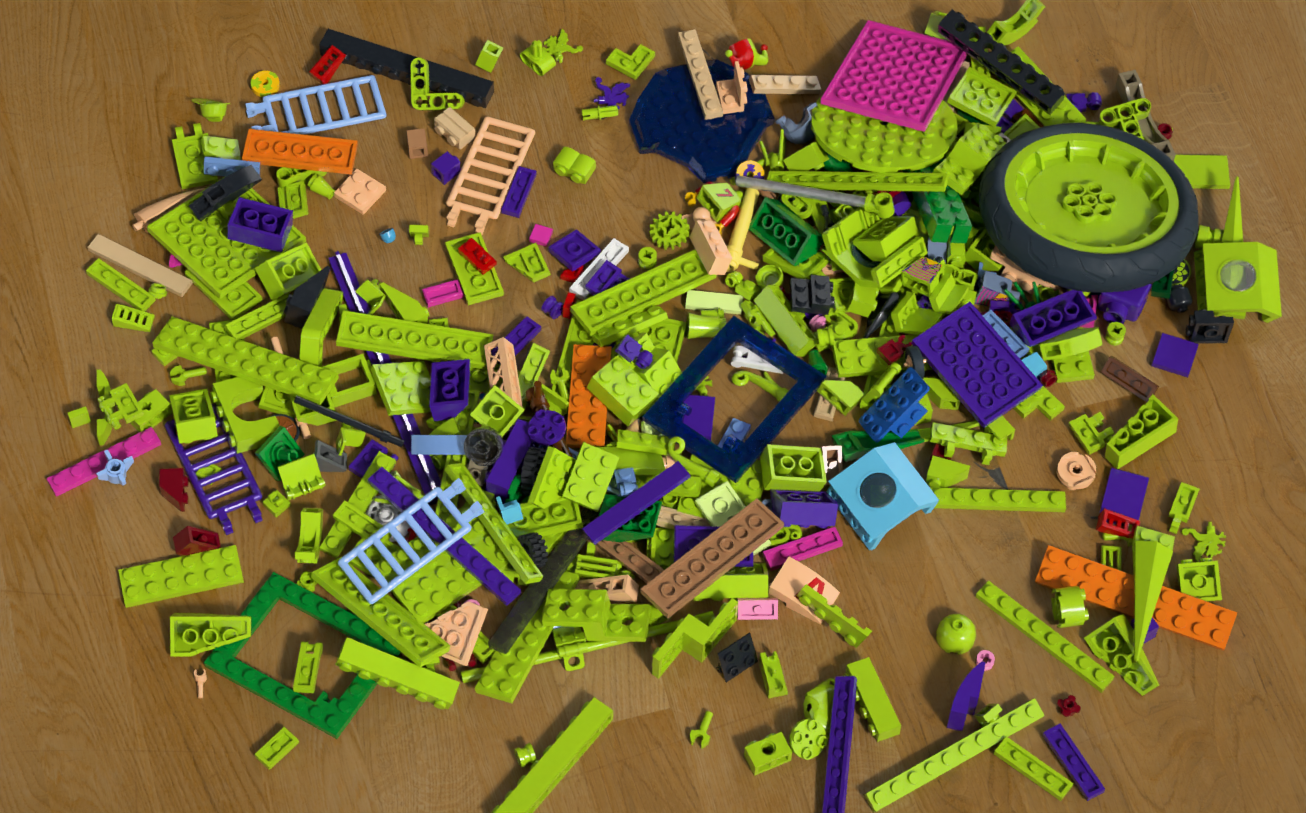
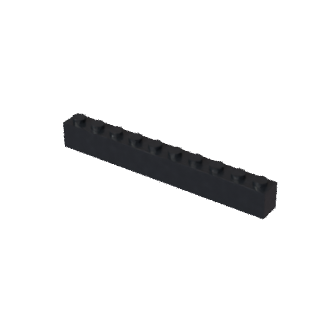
M327 29L319 44L321 56L333 45L346 55L342 61L343 64H349L359 69H365L374 74L383 75L392 80H399L411 85V62L418 57ZM335 54L331 55L335 59L338 58V56H336ZM427 60L429 65V91L436 93H458L464 97L467 103L473 104L476 107H487L494 94V81ZM420 61L419 64H416V68H419V74L415 73V76H424L420 70L424 67V64ZM418 79L416 81V86L420 88L424 87V80Z

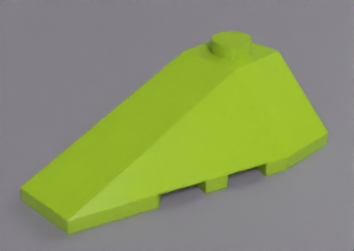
M986 228L967 250L965 262L976 270L979 268V263L982 262V270L999 271L1003 265L990 258L995 244L988 235Z
M174 613L170 616L171 657H191L251 637V616L203 613Z
M1124 614L1114 617L1084 637L1094 655L1105 661L1109 668L1119 673L1124 678V681L1142 696L1159 686L1143 648L1138 661L1134 663V630Z

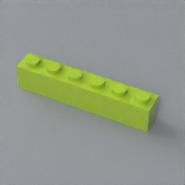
M348 637L343 642L335 663L342 671H352L357 673L360 678L372 679L377 681V684L380 686L392 687L400 694H410L415 696L416 700L430 702L436 708L448 710L453 704L460 684L456 680L426 668H420L416 664Z

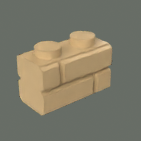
M451 107L434 119V128L437 134L445 136L451 146H456L460 150L476 137L475 128Z

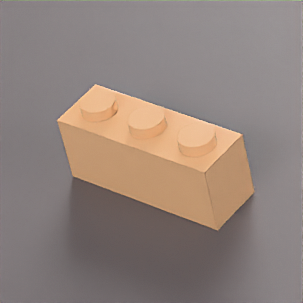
M697 220L689 238L707 273L710 275H725L732 260L731 254L714 222Z

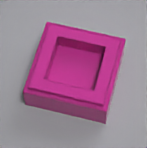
M535 224L529 242L547 247L553 234V229Z

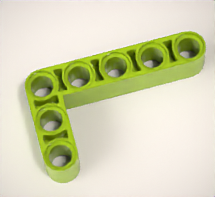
M327 288L322 290L302 329L300 342L301 361L322 367L323 340L339 311L338 305H342L343 291Z

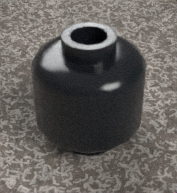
M1182 284L1172 286L1170 299L1166 298L1169 309L1178 313L1188 311V307L1193 302L1189 289L1182 286Z

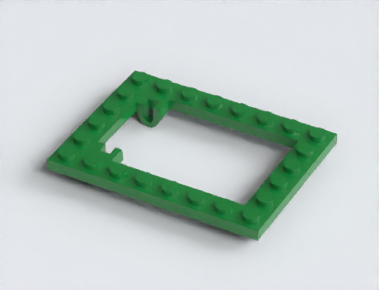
M275 572L271 574L240 615L251 616L252 636L280 599L360 643L398 657L401 651L359 617ZM250 637L215 648L204 662L206 668L335 739H338L377 685V681L360 678L357 674L340 699L333 697L330 700L328 694L323 691L314 702L235 658Z

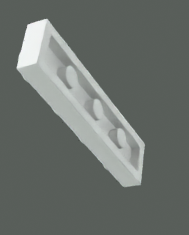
M614 238L569 288V292L576 294V297L581 300L587 299L591 295L585 288L589 280L606 260L616 266L629 252V247Z

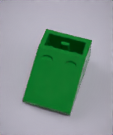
M605 494L599 516L625 499V497ZM656 501L603 540L625 542L653 537L662 501Z

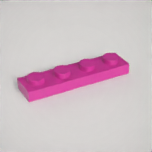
M832 527L763 551V557L769 570L773 571L782 568L788 557L799 562L842 547L843 541L836 527Z

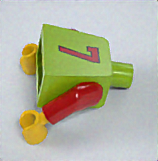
M707 182L696 189L695 193H686L685 201H688L689 207L696 204L697 198L702 206L709 210L711 217L716 222H720L715 224L720 235H722V228L727 227L735 219L740 210L739 205L743 200L742 191H734L728 183Z

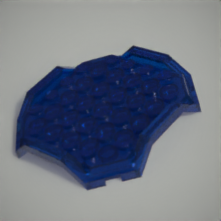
M717 59L706 60L718 95L716 81L734 79V67ZM684 64L666 68L654 74L635 104L629 119V125L632 134L635 136L640 154L657 153L688 167L703 183L717 181V178L723 176L728 178L734 177L736 168L741 163L747 161L751 151L766 128L775 123V118L766 95L753 94L749 82L750 75L744 72V78L742 79L743 82L746 81L747 92H745L747 104H744V111L723 114V117L705 120L688 66Z

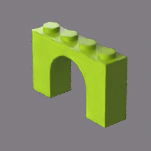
M240 377L213 383V391L210 392L212 402L217 404V414L219 418L222 417L224 431L230 435L229 443L231 447H235L237 454L260 448L280 426L276 416L257 421H245L233 413V410L240 404L261 399L263 394V385Z

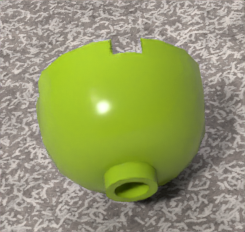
M950 614L944 617L936 631V641L940 648L947 653H966L973 647L976 639L975 625L972 620L962 614Z

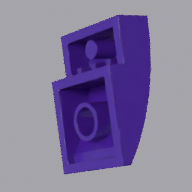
M982 661L974 667L960 685L952 704L947 728L963 731L967 714H975L986 662Z

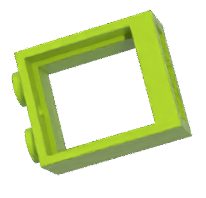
M364 354L322 367L338 374L362 367L368 381L367 383L337 392L334 385L329 392L334 408L377 394V385L370 370L372 366L370 361L365 359Z

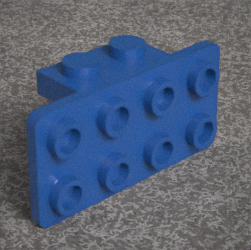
M912 367L908 368L860 417L859 423L876 443L890 430L902 438L928 412L919 401L929 391V386Z

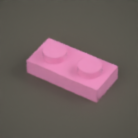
M738 598V620L778 619V598Z

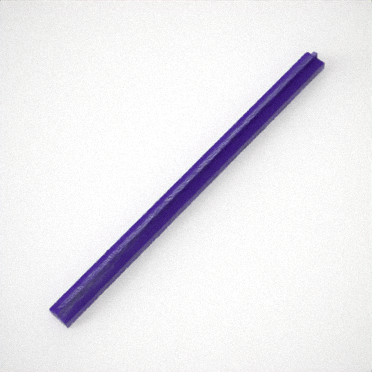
M339 251L335 252V256L328 258L329 264L340 290L343 291V298L350 312L368 314L370 309L367 302L356 293L360 285L347 253L340 254ZM365 350L371 366L373 364L392 363L388 354ZM413 414L392 415L401 439L405 440L403 445L424 495L435 487H441V481L429 455L411 454V435H421ZM438 497L431 500L428 505L436 504Z

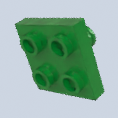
M279 426L255 452L276 481H281L278 470L279 466L300 459L305 455L283 426Z

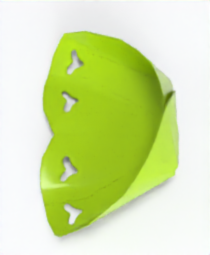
M833 678L822 681L805 694L803 703L805 718L819 721L825 729L827 738H830L835 685L830 684V681L835 684V679ZM810 703L812 708L808 712L807 705Z

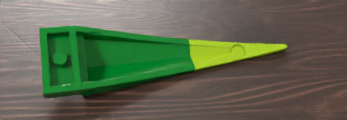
M971 421L949 426L971 429L981 425L978 421ZM931 428L909 430L902 438L889 431L878 443L873 441L866 431H847L832 435V442L834 445H842V458L847 462L860 459L876 447L894 442L900 449L930 441Z

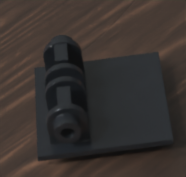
M751 633L744 635L717 653L720 663H718L716 669L720 674L723 673L727 683L758 662Z

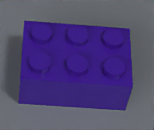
M239 197L228 223V239L282 252L293 225V210Z

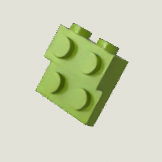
M1202 558L1200 562L1193 563L1192 559L1181 560V564L1176 565L1178 585L1180 586L1181 593L1207 602L1222 600L1218 561H1212V558Z

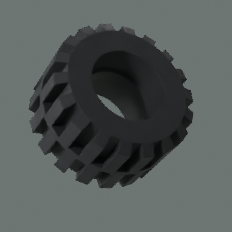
M530 447L526 453L521 471V488L524 495L530 496L547 449Z

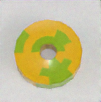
M265 70L254 74L251 78L252 92L261 98L276 94L280 88L278 76L271 71Z

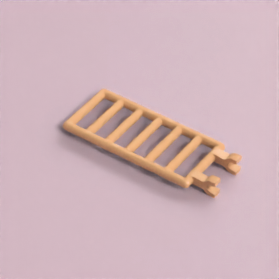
M488 116L484 118L446 201V205L452 207L447 216L449 220L447 226L455 227L460 211L463 210L480 215L475 224V234L481 232V235H483L488 219H497L517 170L522 165L534 138V129ZM490 124L526 134L527 136L524 142L487 132V128ZM485 138L521 149L517 156L480 144L482 139ZM477 152L512 161L514 165L512 169L476 160L474 157ZM470 166H475L506 175L508 178L506 183H502L467 172ZM465 179L500 189L502 192L499 197L461 186ZM459 193L496 205L493 211L455 201Z

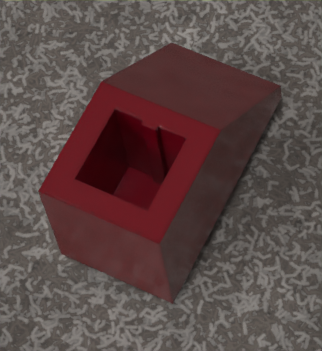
M183 468L160 469L159 487L161 495L179 511L185 512V504H188V492H185V487H189L188 475L184 474Z

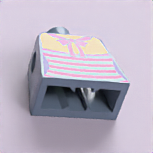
M985 271L975 288L977 292L975 304L989 306L990 300L1013 302L1004 292V289H1007L1019 301L1020 292L1011 290L1012 281L1010 279Z

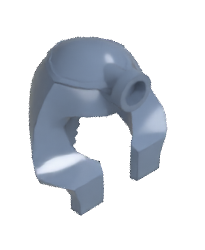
M816 102L803 108V117L798 124H795L790 118L785 116L775 121L784 129V136L795 145L804 144L816 137L811 129L810 110L817 106Z

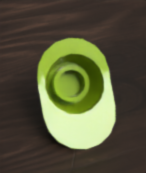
M191 99L192 102L200 105L202 116L211 122H221L226 115L227 104H231L210 99Z

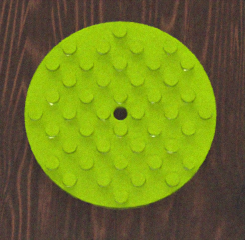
M822 96L817 100V106L812 110L811 129L816 136L818 144L835 159L853 163L852 167L866 171L898 173V170L909 169L910 171H916L926 168L943 159L944 154L953 148L957 137L958 126L955 114L944 100L940 103L925 132L821 104Z

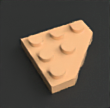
M466 602L461 607L453 611L451 610L439 616L438 619L425 624L450 645L449 652L442 655V657L465 666L468 665L487 614V608L472 602Z

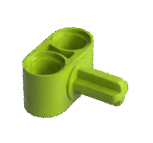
M534 40L528 48L520 53L523 63L539 76H543L556 66L554 58L542 48L540 40Z

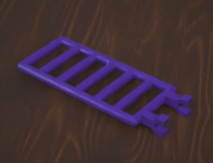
M213 403V412L217 418L215 420L216 427H221L224 435L184 450L182 444H179L178 436L174 429V419L167 421L165 428L209 519L218 517L225 534L229 535L234 532L226 513L247 505L255 524L263 521L261 511L256 504V501L262 499V493L243 454H237L235 447H231L228 451L191 465L189 456L227 441L229 443L230 435L224 431L222 417L219 418L216 410L217 404ZM234 456L236 457L238 465L200 480L195 473L203 467L206 468L211 464H216ZM241 471L246 478L207 495L202 488ZM250 486L253 495L218 509H212L209 502Z

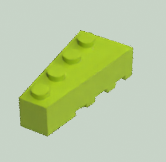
M1152 394L1149 401L1139 408L1138 413L1131 417L1127 424L1106 444L1105 458L1116 469H1120L1176 433L1178 418Z

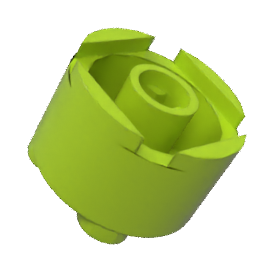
M1078 586L1052 589V593H1055V598H1051L1054 620H1058L1060 623L1057 625L1058 628L1080 626L1086 620H1089L1088 610L1084 607V600H1086L1084 589H1080Z

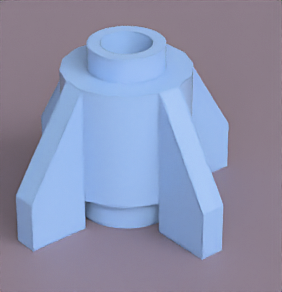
M108 449L105 450L104 454L108 463L104 470L96 473L98 479L109 481L112 484L125 485L126 472L134 462L133 457L130 456L122 462L119 459H112Z

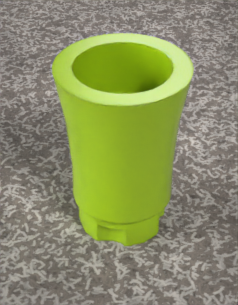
M687 314V339L725 337L726 318Z

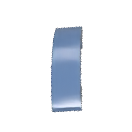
M411 435V454L489 455L490 435Z

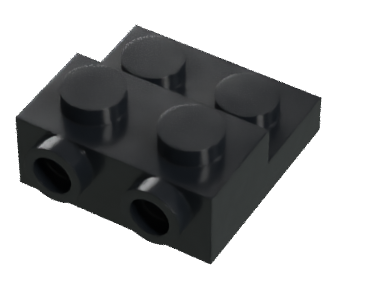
M811 275L810 279H790L791 312L829 314L830 308L834 307V296L830 294L833 292V282H830L829 276Z
M1204 309L1194 311L1193 315H1189V325H1186L1185 333L1186 336H1189L1190 342L1197 344L1227 343L1234 320L1233 317H1214L1213 311Z

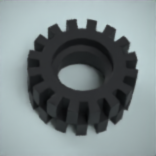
M537 532L519 536L517 540L537 568L545 566V562L548 560L546 557L548 556V552H546L548 547L544 545L546 541L542 539V536L538 535Z

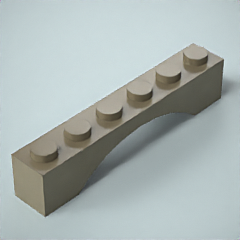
M1136 70L1118 74L1115 87L1123 103L1145 98L1142 82ZM1144 106L1138 107L1140 111L1147 110ZM1149 113L1147 118L1138 121L1144 140L1163 151L1174 161L1176 154L1170 141L1160 133Z

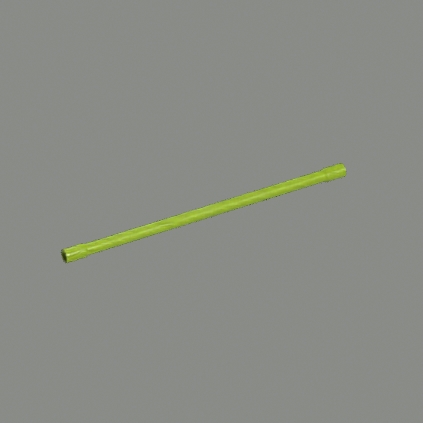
M713 611L697 614L694 617L707 625L710 619L715 616ZM679 620L648 627L646 638L674 632ZM590 641L586 643L588 652L630 641ZM557 650L540 653L533 665L562 659L563 657L558 656ZM486 667L461 671L462 682L467 683L479 680Z

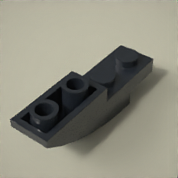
M249 165L224 177L202 192L203 195L191 203L189 207L201 222L228 201L232 200L233 202L262 181V178L254 167Z

